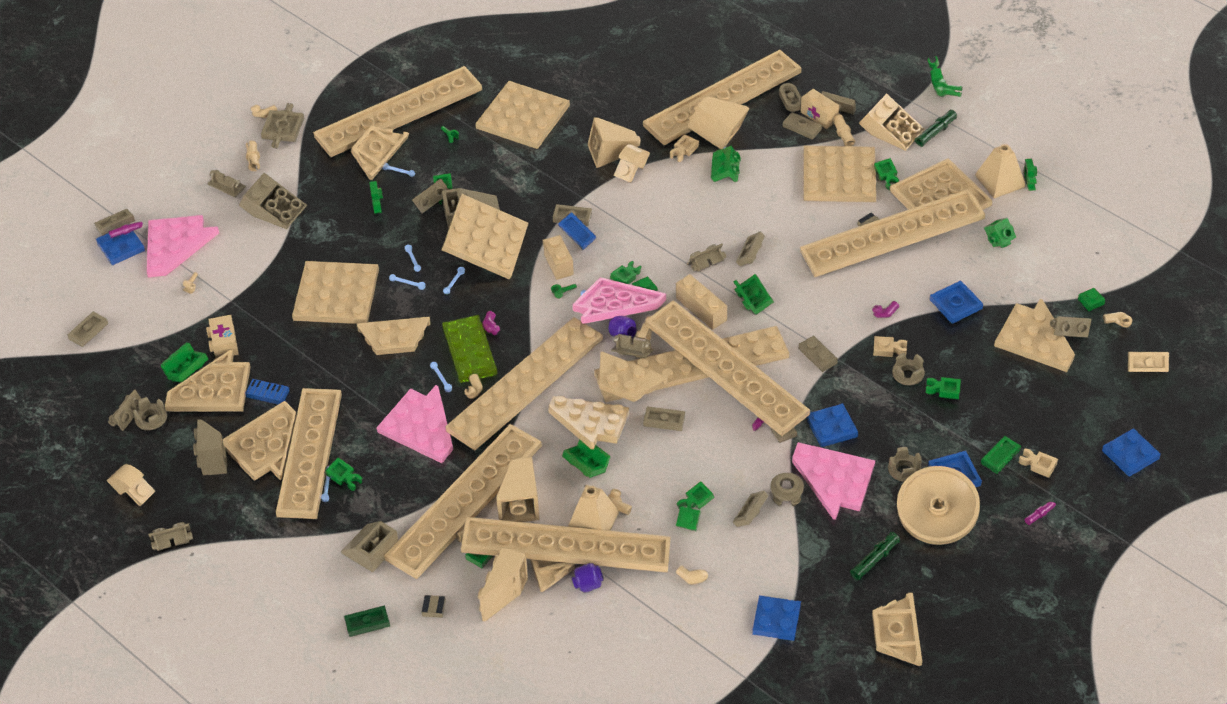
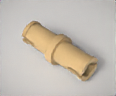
M842 115L834 116L832 121L837 128L838 136L842 138L845 146H853L855 139L850 133L849 125H846Z
M251 140L249 143H246V159L249 164V170L257 171V169H260V153L257 151V143Z

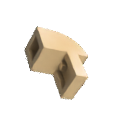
M631 144L627 145L618 157L620 162L614 176L631 183L637 168H644L650 153Z
M128 464L121 466L107 480L120 495L126 492L139 506L155 492L142 478L144 474Z

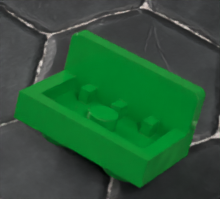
M732 146L713 152L711 179L714 182L729 176L734 182L738 181L741 157Z
M756 274L741 284L737 280L733 281L736 285L735 292L739 298H744V301H742L743 305L748 311L752 310L755 315L774 303Z
M186 342L161 363L160 366L169 380L183 382L196 370L202 368L208 357L205 353L194 351L190 343Z
M580 439L577 446L565 449L562 457L569 464L575 466L589 478L605 473L611 458L609 454L597 445H595L594 449H590Z

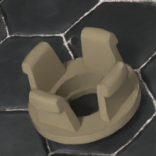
M901 353L896 357L897 361L893 366L892 374L897 382L903 385H915L923 380L925 371L923 368L924 360L921 356L917 354L911 360L906 358L905 353ZM903 371H912L911 378L904 377Z
M147 397L138 401L139 409L137 411L134 410L133 414L135 423L139 428L153 430L165 423L167 412L160 399L157 400V404H151ZM153 415L149 417V422H145L147 416Z
M907 447L897 448L896 456L889 458L888 471L890 475L896 480L905 482L909 476L921 470V456L919 453L915 457L909 455ZM902 465L910 467L903 469L902 473L897 471V468Z
M780 473L776 475L770 484L773 502L778 506H781L783 501H791L792 506L799 504L804 490L802 479L793 473ZM783 481H790L793 488H782Z

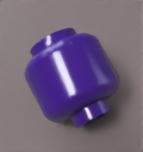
M616 316L609 322L608 329L612 337L622 334L631 336L632 339L637 332L635 321L627 316Z
M593 563L577 567L574 570L575 576L572 577L575 589L580 588L583 593L600 588L601 581H604L599 565L595 566Z

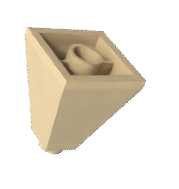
M594 118L588 147L596 168L620 159L618 157L627 145L640 146V137L636 135L635 131L600 118Z
M1002 144L994 148L975 174L994 199L1025 188V182L1016 155L1008 144Z
M586 485L568 527L611 531L619 511L602 489Z

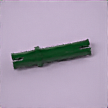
M950 109L942 117H938L934 124L915 138V143L919 147H923L940 131L946 130L948 125L957 119V113Z
M890 532L881 542H877L874 545V549L850 570L851 576L855 580H861L879 560L889 555V551L900 542L899 536L894 532Z

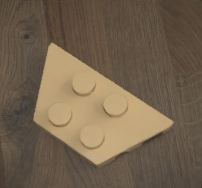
M370 126L352 147L351 153L368 178L373 180L407 140L409 133H393L392 129Z
M430 317L357 323L359 333L361 332L364 335L366 342L372 346V350L376 355L414 352L418 342L424 336L425 328L430 325Z
M605 352L600 353L599 387L601 390L635 402L642 398L643 395L653 392L654 387L661 383L665 385L668 382V376Z
M529 559L540 592H544L573 571L576 565L575 563Z
M913 593L906 594V598L902 600H893L886 606L873 610L872 618L876 650L917 666H922Z

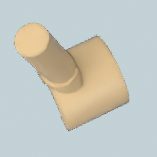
M194 272L188 281H183V286H185L183 291L189 294L195 291L196 285L193 282L198 273Z

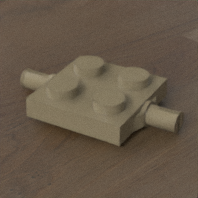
M287 103L285 110L269 111L261 137L262 139L273 140L271 144L273 148L275 146L278 148L280 141L296 142L304 121V113L293 112L294 105L292 103L290 105Z

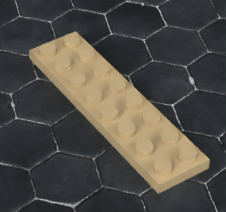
M302 389L276 509L277 517L317 519L326 476L325 471L328 466L342 396L341 390Z

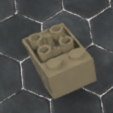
M266 173L260 176L244 194L239 203V206L253 217L284 229H288L307 206Z
M462 188L442 191L448 230L462 194L500 210L497 196Z

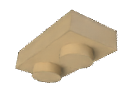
M1128 352V371L1169 372V352Z

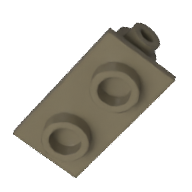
M217 169L210 171L209 175L212 180L207 184L235 198L246 188V185L240 183V180L225 176V174Z
M440 179L414 197L412 201L420 212L424 213L443 199L442 191L449 189Z
M723 243L717 246L716 244L710 245L703 252L696 251L692 253L687 265L692 264V270L699 272L710 266L707 260H710L712 266L724 261L727 256L724 251L721 252Z
M1058 316L1050 321V326L1055 329L1054 335L1088 337L1092 319Z
M622 334L614 336V343L616 345L611 349L612 352H617L620 355H632L639 359L647 358L654 351L651 348V342L647 339L635 337L632 343L631 336Z
M133 390L130 395H126L119 409L109 417L108 422L110 425H118L124 431L134 418L133 411L139 409L138 401L141 399L136 390Z
M177 523L173 525V528L166 530L164 528L153 530V533L149 534L150 540H154V542H151L152 549L159 551L170 548L171 539H174L175 546L189 543V540L193 539L192 533L187 532L191 530L189 523Z

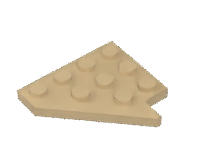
M1039 299L1035 309L1016 303L994 345L995 347L1065 372L1068 371L1075 356L1066 338L1054 335L1055 329L1050 326V321L1054 318L1043 299Z
M229 350L167 392L165 410L243 411L251 368L250 363L233 362V350Z
M553 396L548 412L590 449H594L597 441L617 444L629 415V407H623L619 404L610 405L603 402H589L583 399H569L564 396Z
M284 401L223 439L227 453L254 481L269 471H272L279 480L283 479L297 417L296 412Z

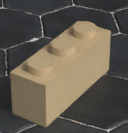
M691 274L676 282V299L712 330L727 321V305Z

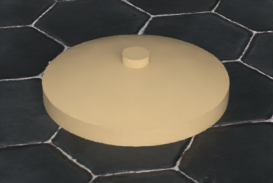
M944 466L927 467L913 473L901 486L897 498V512L903 527L913 537L929 544H949L960 540L973 529L980 511L979 495L971 480L963 473Z

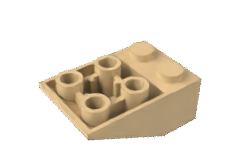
M887 93L859 122L872 136L905 151L915 141V138L925 130Z
M502 547L499 555L495 556L493 568L486 575L484 588L481 587L478 592V600H480L479 611L482 614V621H487L521 595L528 580L525 553Z

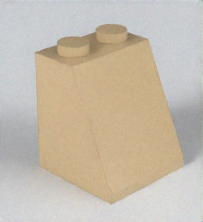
M705 96L702 101L698 100L694 105V110L688 118L690 120L688 128L718 148L723 149L740 129L749 108Z
M532 457L511 460L496 497L499 520L513 522L540 520Z

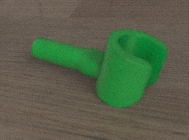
M444 126L441 127V130L448 135L450 143H453V137L457 138V140L459 139V132L457 130L449 131Z
M555 284L551 287V291L557 299L563 297V293L577 288V285L572 284L561 287L559 284Z

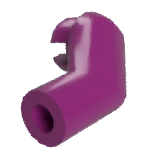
M892 301L886 308H882L881 305H875L872 308L873 315L876 318L891 317L899 308V304L896 301Z
M488 311L482 327L488 333L496 335L500 327L494 322L495 313Z

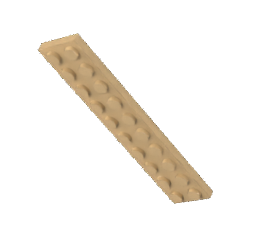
M778 50L644 120L643 127L663 145H666L692 131L688 128L690 122L688 118L698 100L702 101L705 96H710L741 105L800 74L801 67L781 50Z
M463 66L313 132L314 138L327 154L333 157L351 149L370 126L380 127L381 129H396L481 91L482 85Z
M967 189L801 246L800 252L814 277L983 220L985 219V213L971 190Z
M674 300L646 320V325L781 436L785 435L810 415V409Z
M573 317L446 425V432L473 450L478 449L603 340V334Z
M777 326L722 339L755 366L789 358V351ZM677 350L628 361L668 376L667 384H659L654 387V391L709 378V376ZM600 368L594 369V375L596 377L598 385L600 378ZM601 390L605 403L622 399L620 396Z
M510 424L384 555L385 561L413 578L418 579L457 537V533L464 530L466 517L475 518L498 494L511 460L532 457L542 447V442Z
M466 517L461 553L496 556L499 555L503 547L525 553L526 559L575 564L593 563L595 566L668 572L671 537Z

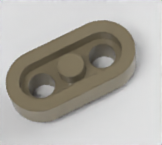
M790 83L781 85L779 96L785 108L792 112L800 110L801 96L796 86Z

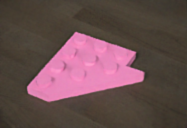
M203 215L148 220V278L167 276L218 235V226L204 228Z
M600 277L573 304V311L583 314L581 316V323L585 324L616 316L656 310L666 301V293Z
M437 385L427 396L410 389L377 427L378 433L440 463H443L453 451L450 434L446 432L447 421Z
M798 442L792 462L832 519L836 520L840 507L860 511L875 467V460Z

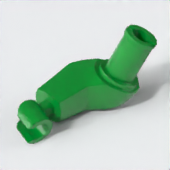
M935 56L936 61L934 63H931L928 58L929 67L933 69L930 71L936 94L940 97L946 95L961 97L962 93L955 90L962 91L963 87L946 83L941 68H937L939 66L937 56Z

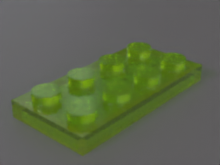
M479 315L442 323L460 383L470 381L469 377L472 374H477L479 379L497 375V368Z

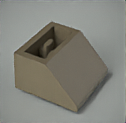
M198 420L197 428H194V437L197 443L193 445L194 455H198L197 467L201 468L203 476L226 474L227 455L221 433L203 420Z
M382 521L369 523L342 549L341 554L369 571L374 572L385 560L384 555L397 543V530Z

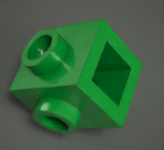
M1008 218L997 219L984 227L988 241L993 247H1007L1011 244V240L1016 238L1014 228Z

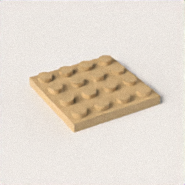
M508 81L476 122V129L538 149L570 106V100Z
M804 146L803 201L876 202L875 147Z
M949 158L890 186V192L908 210L967 189L971 190L983 210L992 206L993 201Z
M462 194L442 250L510 279L528 222Z
M306 261L292 314L293 321L368 323L379 272L378 264Z

